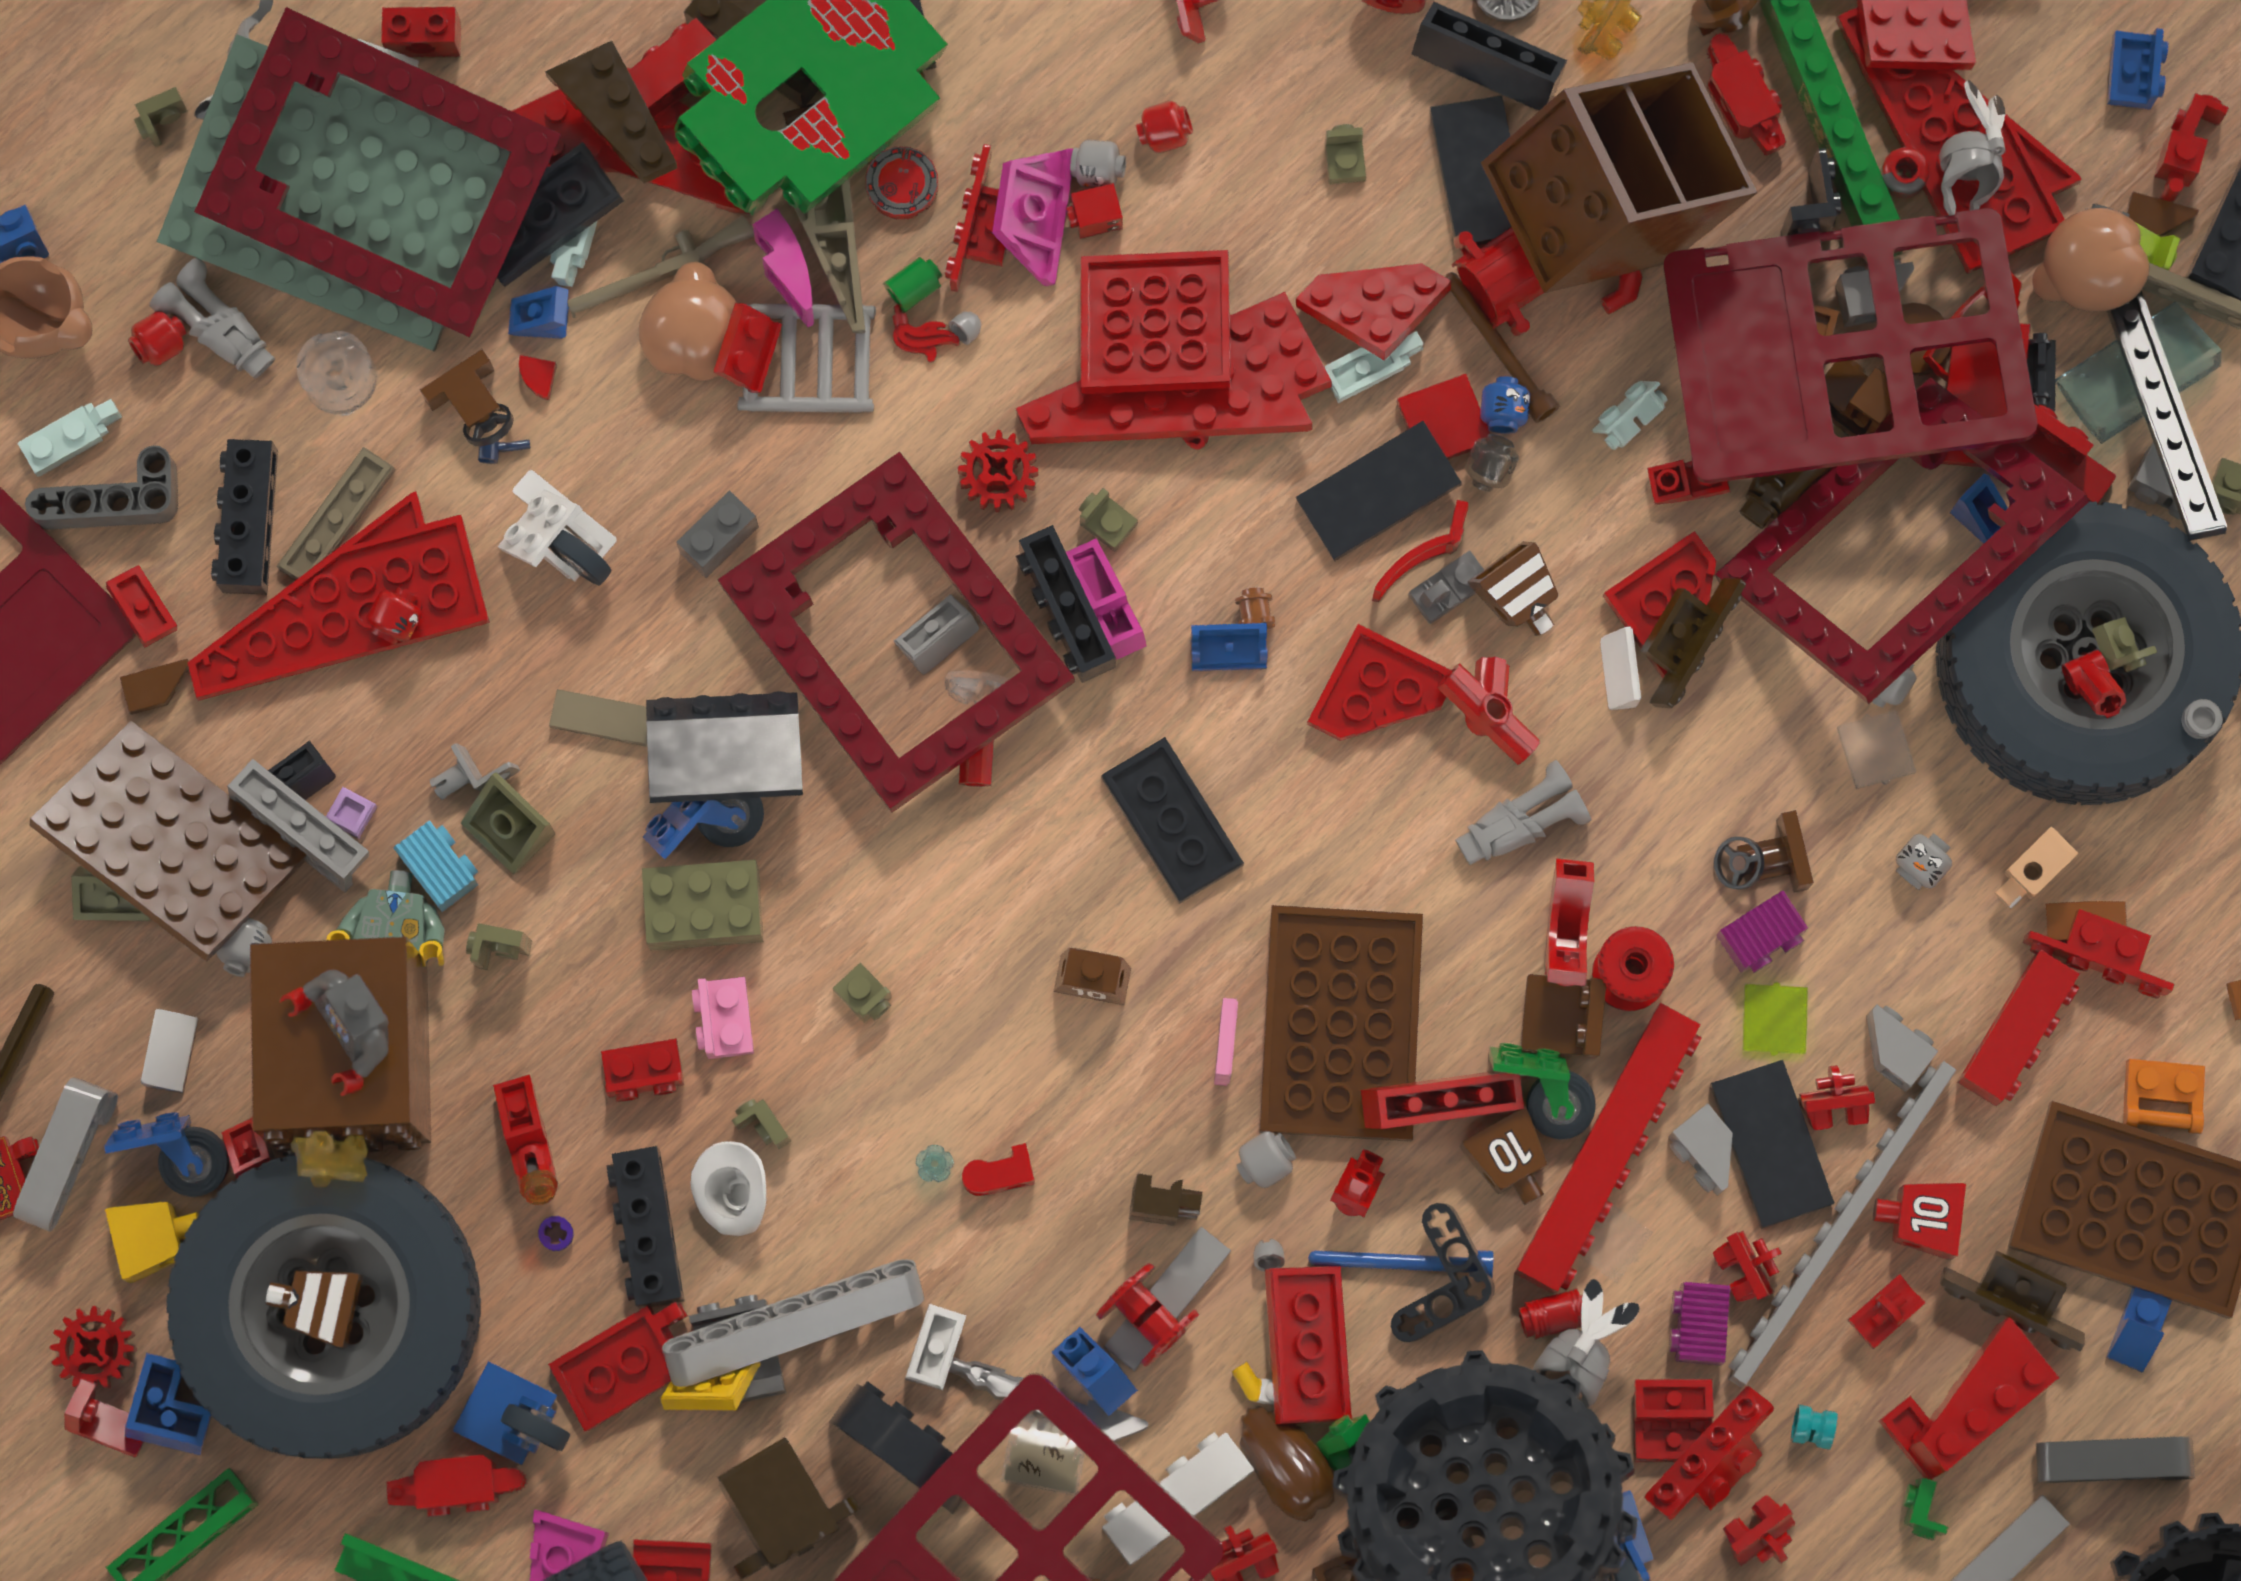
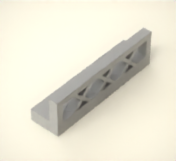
M252 759L227 786L229 797L252 812L251 815L259 819L264 825L267 824L281 835L280 838L292 847L296 846L307 854L305 861L346 893L353 885L352 874L369 857V851Z

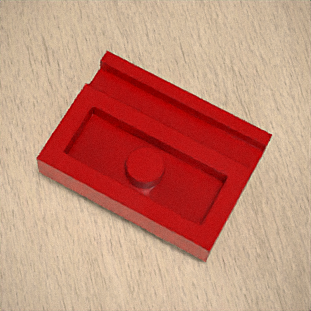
M735 303L713 373L739 387H745L750 393H761L782 324L770 320V317L745 303Z
M633 1539V1558L648 1581H710L712 1543Z

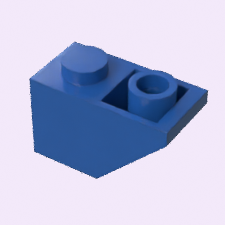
M1081 1327L1065 1338L1051 1352L1108 1416L1138 1391L1118 1364Z

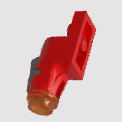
M529 1074L495 1084L493 1087L504 1138L511 1155L520 1194L529 1204L544 1205L555 1197L558 1180L545 1124L539 1111L534 1084Z

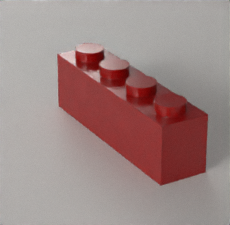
M697 18L688 24L679 25L667 41L660 46L655 45L645 52L640 62L632 68L627 67L654 120L690 93L685 86L682 76L684 69L689 61L716 41L713 35ZM585 117V121H586V122L588 123V125L594 130V128L591 126L590 122H589V121L586 119V117ZM598 134V136L614 152L613 147L608 143V141L602 135L600 136Z
M2038 951L2032 957L1957 1083L1994 1106H1998L2004 1099L2010 1102L2022 1082L2017 1080L2022 1069L2025 1067L2030 1070L2041 1053V1050L2036 1048L2043 1035L2049 1038L2057 1027L2060 1018L2055 1015L2062 1003L2068 1006L2080 987L2074 983L2080 973L2046 952Z
M1499 1071L1361 1090L1365 1128L1386 1129L1524 1109L1520 1075Z

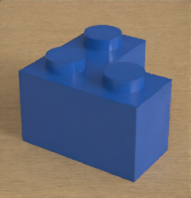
M146 1353L126 1422L124 1437L201 1455L211 1414L201 1406L176 1400L182 1379L181 1369L177 1365L176 1360Z

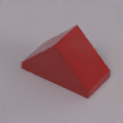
M253 1117L221 1132L233 1172L237 1179L238 1176L252 1168H258L265 1162L277 1159L270 1143L264 1141L261 1136L253 1131Z

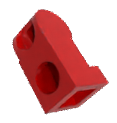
M1026 1143L1011 1146L1013 1157L992 1162L984 1160L969 1162L962 1172V1182L965 1190L974 1196H985L1034 1185L1035 1180Z

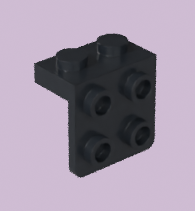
M1826 148L1817 149L1808 171L1813 204L1790 207L1780 231L1781 236L1817 231L1819 233L1829 232L1832 227H1835L1836 217L1841 214V201L1839 193H1833L1831 180H1835V164L1833 158L1827 157Z

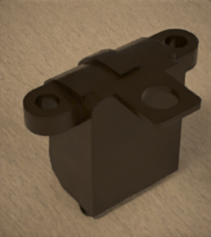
M786 1437L717 1477L724 1496L757 1550L756 1553L733 1567L741 1581L766 1566L769 1570H773L792 1557L803 1555L813 1549L814 1544L839 1530L837 1526L839 1522L860 1510L853 1495L828 1509Z

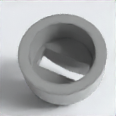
M962 312L949 322V327L962 343L968 345L980 334L981 321L972 312Z
M1270 1239V1242L1264 1243L1261 1240L1255 1246L1253 1253L1254 1266L1258 1270L1265 1272L1269 1268H1282L1284 1266V1250L1278 1241Z

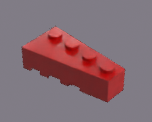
M2010 1317L1995 1325L1983 1346L1973 1356L1968 1367L1948 1391V1395L1934 1411L1909 1447V1450L1933 1479L1947 1472L2059 1379V1376Z

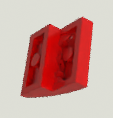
M1712 1379L1634 1380L1635 1462H1676L1711 1425L1714 1418Z

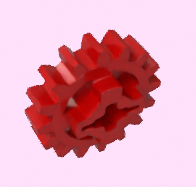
M997 430L995 438L990 439L987 433L984 432L982 433V443L978 444L974 440L969 441L971 453L961 452V460L967 465L958 466V475L967 477L960 481L961 489L971 488L968 493V500L971 502L979 497L980 509L984 510L989 503L994 504L995 512H1000L1001 504L1006 503L1010 510H1014L1015 499L1018 498L1024 503L1027 501L1025 489L1035 491L1036 483L1030 478L1039 476V470L1037 467L1030 465L1037 461L1036 454H1026L1029 443L1024 441L1017 445L1015 433H1012L1008 439H1003L1001 430ZM994 449H1003V450H1005V451H1004V452H992L991 450H994ZM976 461L983 469V472L978 475L977 480H975L973 475ZM1021 462L1023 475L1019 481L1013 472ZM991 466L998 470L1005 467V476L999 473L992 476ZM1001 490L1005 491V493H991V491Z
M97 1306L91 1307L90 1315H87L83 1309H76L77 1319L73 1321L68 1317H64L62 1320L67 1328L64 1331L54 1330L53 1332L60 1338L59 1344L50 1345V1350L59 1353V1357L52 1361V1365L56 1367L64 1366L59 1376L64 1380L74 1376L72 1386L76 1388L82 1379L95 1384L96 1388L97 1382H100L104 1388L109 1389L111 1388V1377L122 1381L125 1377L120 1371L123 1366L132 1368L134 1365L127 1359V1355L137 1352L136 1347L128 1345V1340L132 1339L135 1333L131 1330H122L128 1322L125 1318L121 1317L113 1321L115 1317V1311L107 1309L103 1316H101L100 1308ZM92 1323L106 1325L97 1331H88L84 1328L85 1325ZM84 1338L99 1343L97 1349L103 1359L88 1354L90 1348ZM71 1339H73L74 1353L70 1356L69 1346ZM118 1341V1352L116 1358H114L113 1344ZM90 1366H98L103 1370L97 1374L82 1373L83 1370H87Z

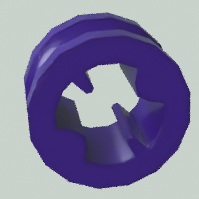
M550 1216L540 1224L538 1237L541 1244L547 1249L561 1251L571 1244L574 1233L571 1224L565 1218ZM553 1223H560L561 1229L567 1232L564 1241L559 1238L561 1242L559 1244H551V1238L545 1236L548 1227L553 1229L551 1225Z

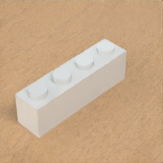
M1215 1432L1209 1435L1197 1445L1201 1452L1189 1461L1185 1456L1176 1460L1166 1468L1169 1476L1159 1483L1194 1517L1255 1470L1227 1432L1220 1437ZM1136 1501L1127 1508L1123 1503H1120L1104 1516L1108 1523L1102 1526L1103 1531L1130 1566L1171 1535Z

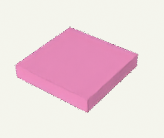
M1223 998L1214 1085L1227 1086L1230 1083L1238 1001L1236 999Z

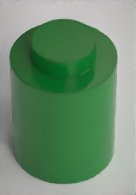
M918 257L883 282L895 304H899L905 313L941 287L938 279L942 277V274L931 259L924 261L921 257Z

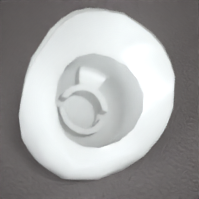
M720 1142L712 1145L699 1156L691 1173V1191L699 1212L721 1234L742 1236L755 1232L761 1223L766 1205V1178L762 1161L753 1150L742 1143Z

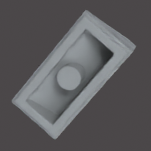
M950 594L896 638L894 643L917 670L924 675L979 630V626L972 614Z

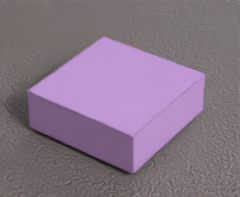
M342 787L326 817L344 832L359 839L375 812L377 805Z

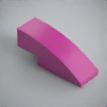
M776 208L753 223L755 242L766 254L762 258L766 278L809 328L814 324V314L807 265L793 231Z
M1094 539L1067 551L1066 554L1112 648L1116 660L1146 647L1144 632L1098 540Z

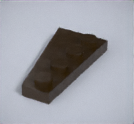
M609 41L545 71L546 77L550 82L563 92L572 106L586 117L594 130L608 141L616 154L644 184L678 168L674 156L613 41Z

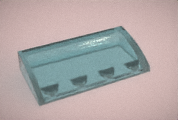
M2176 301L2151 317L2179 393L2221 366L2222 350ZM2117 340L2056 378V384L2069 405L2101 444L2144 417Z

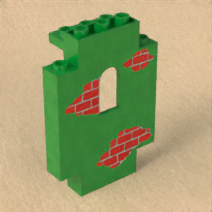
M766 0L687 63L682 74L685 86L694 96H700L702 99L678 118L674 127L676 139L685 150L695 154L701 160L700 165L710 178L724 186L725 194L731 203L745 210L746 213L749 212L752 216L763 208L769 195L780 187L783 190L782 194L785 200L793 208H799L805 215L934 110L940 97L920 73L942 56L948 43L910 0ZM799 70H802L823 93L824 97L786 128L779 131L765 129L756 118L755 110L758 103Z

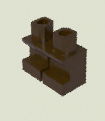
M1137 1173L1133 1182L1129 1211L1130 1220L1173 1226L1178 1218L1197 1220V1216L1200 1215L1202 1191L1182 1189L1183 1180L1174 1182L1170 1190L1151 1187L1153 1175Z

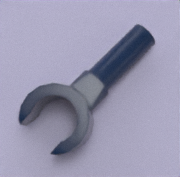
M530 440L506 443L497 441L491 445L479 446L478 461L485 464L498 463L499 452L530 449Z

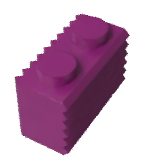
M1782 890L1723 927L1716 936L1741 973L1751 968L1753 973H1756L1773 961L1769 955L1782 948L1787 953L1804 942L1801 935L1806 932L1808 927Z
M1683 1282L1680 1284V1291H1673L1671 1310L1672 1313L1678 1314L1677 1329H1671L1669 1352H1676L1675 1362L1723 1365L1725 1363L1730 1286Z

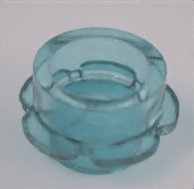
M939 1145L928 1146L925 1151H920L916 1157V1166L919 1167L918 1174L927 1182L932 1180L942 1182L946 1180L950 1175V1168L954 1165L952 1155L949 1152H945L944 1148ZM934 1160L938 1162V1166L935 1168L931 1166V1162Z

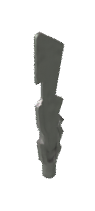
M953 1357L948 1371L964 1378L973 1389L986 1390L995 1399L1003 1400L1023 1379V1377H1014L1006 1374V1369L977 1361L965 1362ZM1089 1399L1088 1405L1071 1400L1114 1442L1148 1428L1146 1420L1117 1409L1108 1416L1093 1400ZM1034 1410L1039 1415H1043L1040 1411Z

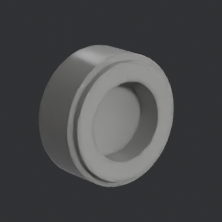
M2206 699L2196 700L2184 709L2181 717L2184 730L2196 739L2211 737L2220 729L2223 721L2220 708L2214 702Z

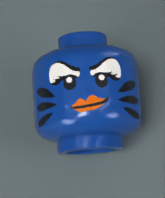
M1497 377L1495 383L1486 385L1482 391L1481 420L1489 425L1488 429L1492 432L1501 434L1516 433L1518 428L1524 426L1528 421L1530 392L1526 387L1519 385L1518 379L1514 377Z

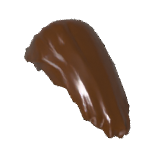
M1256 1406L1253 1409L1248 1408L1246 1414L1241 1416L1244 1430L1241 1432L1240 1446L1246 1452L1249 1463L1255 1469L1254 1471L1265 1487L1272 1503L1287 1516L1295 1520L1306 1522L1312 1519L1319 1509H1325L1334 1502V1472L1328 1460L1297 1424L1276 1425L1274 1410L1269 1412L1261 1406Z

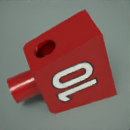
M1966 1184L1902 1185L1898 1188L1897 1201L1876 1198L1873 1209V1221L1894 1224L1892 1241L1952 1260L1959 1253Z

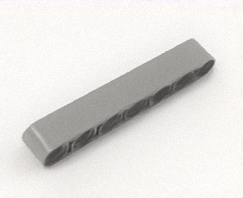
M909 1259L897 1260L672 1338L662 1346L672 1384L678 1387L694 1385L914 1308L924 1300L916 1264L913 1260Z

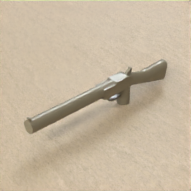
M741 215L697 248L689 230L681 231L675 235L679 245L666 250L662 256V262L655 264V267L568 300L567 304L571 314L575 318V314L673 276L686 263L699 262L706 265L704 260L721 248L755 237L754 229L745 217ZM681 249L683 254L664 261L668 253Z

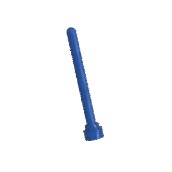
M1318 1250L1312 1251L1308 1256L1310 1264L1314 1266L1446 1272L1438 1256ZM1478 1250L1490 1276L1493 1278V1251ZM1449 1257V1260L1452 1264L1461 1266L1467 1262L1468 1257ZM1474 1264L1470 1269L1461 1273H1469V1277H1473L1470 1272L1478 1271V1268Z

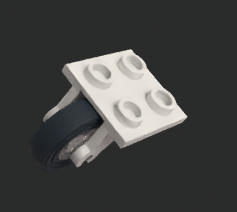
M545 489L530 501L527 511L517 523L508 528L504 539L498 545L503 552L534 567H537L542 559H545L568 579L571 578L574 582L579 576H582L589 582L600 586L612 571L607 562L598 555L603 546L574 522L583 509L579 505Z

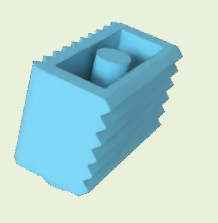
M428 821L418 830L407 836L406 839L395 845L394 850L441 912H443L478 886V883L473 878L478 873V870L465 854L460 858L457 857L451 849V846L456 842L443 825L436 829L431 821Z

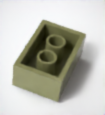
M756 860L642 868L646 943L650 951L764 942L760 877Z

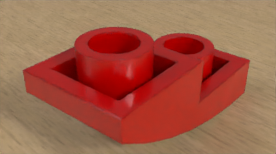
M1678 460L1647 468L1655 505L1702 499L1731 492L1728 481L1709 484L1699 481L1694 475L1692 461Z

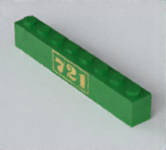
M1761 0L1760 7L1819 148H1826L1827 157L1834 160L1835 180L1832 181L1836 191L1839 193L1851 227L1900 220L1810 1ZM1903 251L1896 252L1893 257L1902 254Z

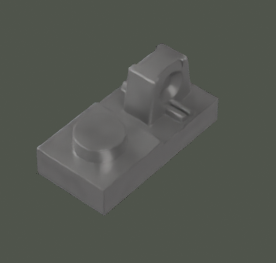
M1469 550L1409 591L1408 595L1427 622L1431 624L1476 594L1467 581L1484 569Z

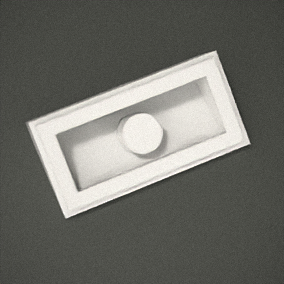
M1624 627L1603 636L1600 640L1608 707L1611 710L1636 708L1641 700L1633 629L1631 627Z
M162 1009L155 1010L141 1084L145 1087L183 1093L198 1022L197 1017Z
M932 1304L928 1305L906 1373V1380L943 1390L966 1315Z

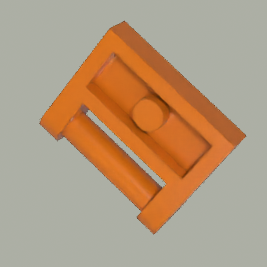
M2128 1059L2126 1061L2123 1124L2136 1128L2138 1124L2188 1129L2189 1133L2201 1134L2204 1127L2205 1066ZM2147 1100L2189 1104L2188 1114L2139 1109L2138 1101Z

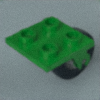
M1500 1043L1499 1048L1490 1046L1489 1057L1493 1071L1539 1077L1528 1092L1526 1107L1534 1127L1540 1133L1553 1139H1570L1578 1136L1588 1128L1596 1111V1100L1593 1090L1583 1077L1569 1071L1565 1057H1559L1560 1053L1558 1051L1541 1048L1537 1049V1053L1522 1051L1521 1046L1511 1043Z

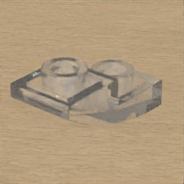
M951 671L945 677V689L949 691V696L958 702L968 704L970 701L976 704L983 698L985 693L990 694L1008 681L1009 678L978 671Z

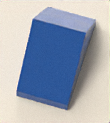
M1984 473L1959 498L1950 513L1984 544L2001 528L1989 518L1988 509L1994 503L2003 510H2007L2008 507L1990 476Z

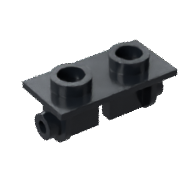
M2034 333L2033 339L2029 341L2027 358L2033 401L2035 405L2046 406L2055 412L2056 340H2048V334Z

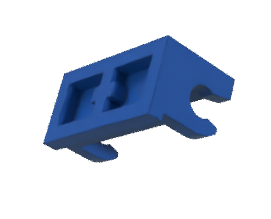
M1267 623L1191 625L1192 671L1267 669Z

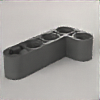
M155 445L148 446L138 455L137 482L38 488L27 496L25 502L26 511L35 523L43 529L49 530L169 522L174 518L178 510L177 466L164 448ZM154 461H166L165 467L160 472H149V467ZM160 495L166 496V502L161 508L150 509V502L153 498ZM119 498L129 499L127 507L122 511L112 510L113 504ZM91 500L89 510L81 514L75 513V508L79 502ZM46 503H50L53 507L46 508ZM46 508V514L42 515L39 510Z
M2189 1437L2036 1443L2038 1483L2195 1479L2193 1439Z

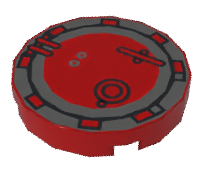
M909 146L892 147L882 151L871 161L865 175L866 193L869 200L882 215L893 219H911L918 216L919 213L925 209L927 210L933 204L938 193V173L932 160L922 151Z

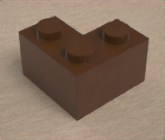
M1854 360L1836 362L1825 374L1831 417L1855 435L1875 433L1891 414L1885 371L1882 372L1875 367L1868 377L1865 374L1864 368Z

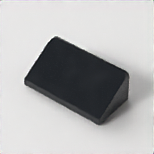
M310 740L268 770L304 800H307L336 778L334 772Z

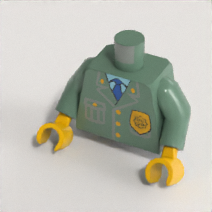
M392 870L390 872L388 891L370 889L367 897L360 898L344 916L337 930L327 935V940L406 936L419 951L423 967H426V961L428 962L429 958L437 957L439 966L445 963L442 951L445 928L435 907L428 904L423 895L410 893L413 874L410 872Z

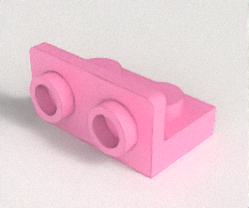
M739 977L707 981L706 978L698 979L699 989L692 990L694 1012H701L703 1027H696L698 1049H705L708 1059L754 1054L746 978Z

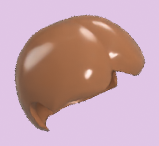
M2107 208L2086 209L2071 215L2057 226L2046 244L2044 261L2036 268L2033 274L2032 285L2034 291L2045 301H2064L2076 309L2088 312L2109 311L2128 303L2142 290L2149 276L2150 269L2146 252L2140 245L2141 236L2138 225L2126 215Z
M33 256L14 257L0 263L1 353L15 358L36 359L53 355L63 349H79L88 343L92 336L93 325L89 316L84 311L81 288L71 272L43 258Z
M699 262L684 264L677 271L672 282L660 288L644 308L639 322L640 346L650 364L662 373L670 375L685 374L697 381H707L719 376L713 373L734 305L737 302L726 289L717 284L715 275L709 267Z

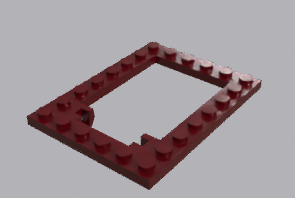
M286 7L194 212L470 338L561 134ZM342 74L511 152L451 288L280 210L290 186L256 171L295 82L330 98Z
M1929 378L1916 390L1920 419L1922 424L1926 426L1984 419L1983 416L1932 378ZM1892 413L1875 433L1887 432L1894 428ZM2017 442L1960 450L2010 488L2006 492L2009 501V508L2007 510H2003L1996 503L1988 509L1989 518L2001 528L1869 650L1863 648L1773 574L1900 458L1832 467L1796 502L1782 512L1715 573V576L1719 583L1723 578H1740L1746 582V586L1741 593V601L1867 704H1870L2089 501L2083 491ZM1948 452L1911 456L1910 458L1923 468L1933 470L1942 464Z
M900 451L717 579L719 585L891 813L1075 683V677ZM870 521L873 522L876 530L890 548L896 547L915 534L1020 671L900 758L794 620L795 617L814 605L807 592L801 590L794 575Z

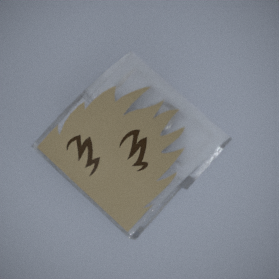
M1032 1410L1009 1435L1001 1482L1075 1496L1079 1489L1085 1453L1047 1417L1039 1415Z

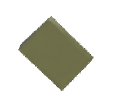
M497 772L491 775L461 821V824L513 874L517 873L556 834L550 823Z

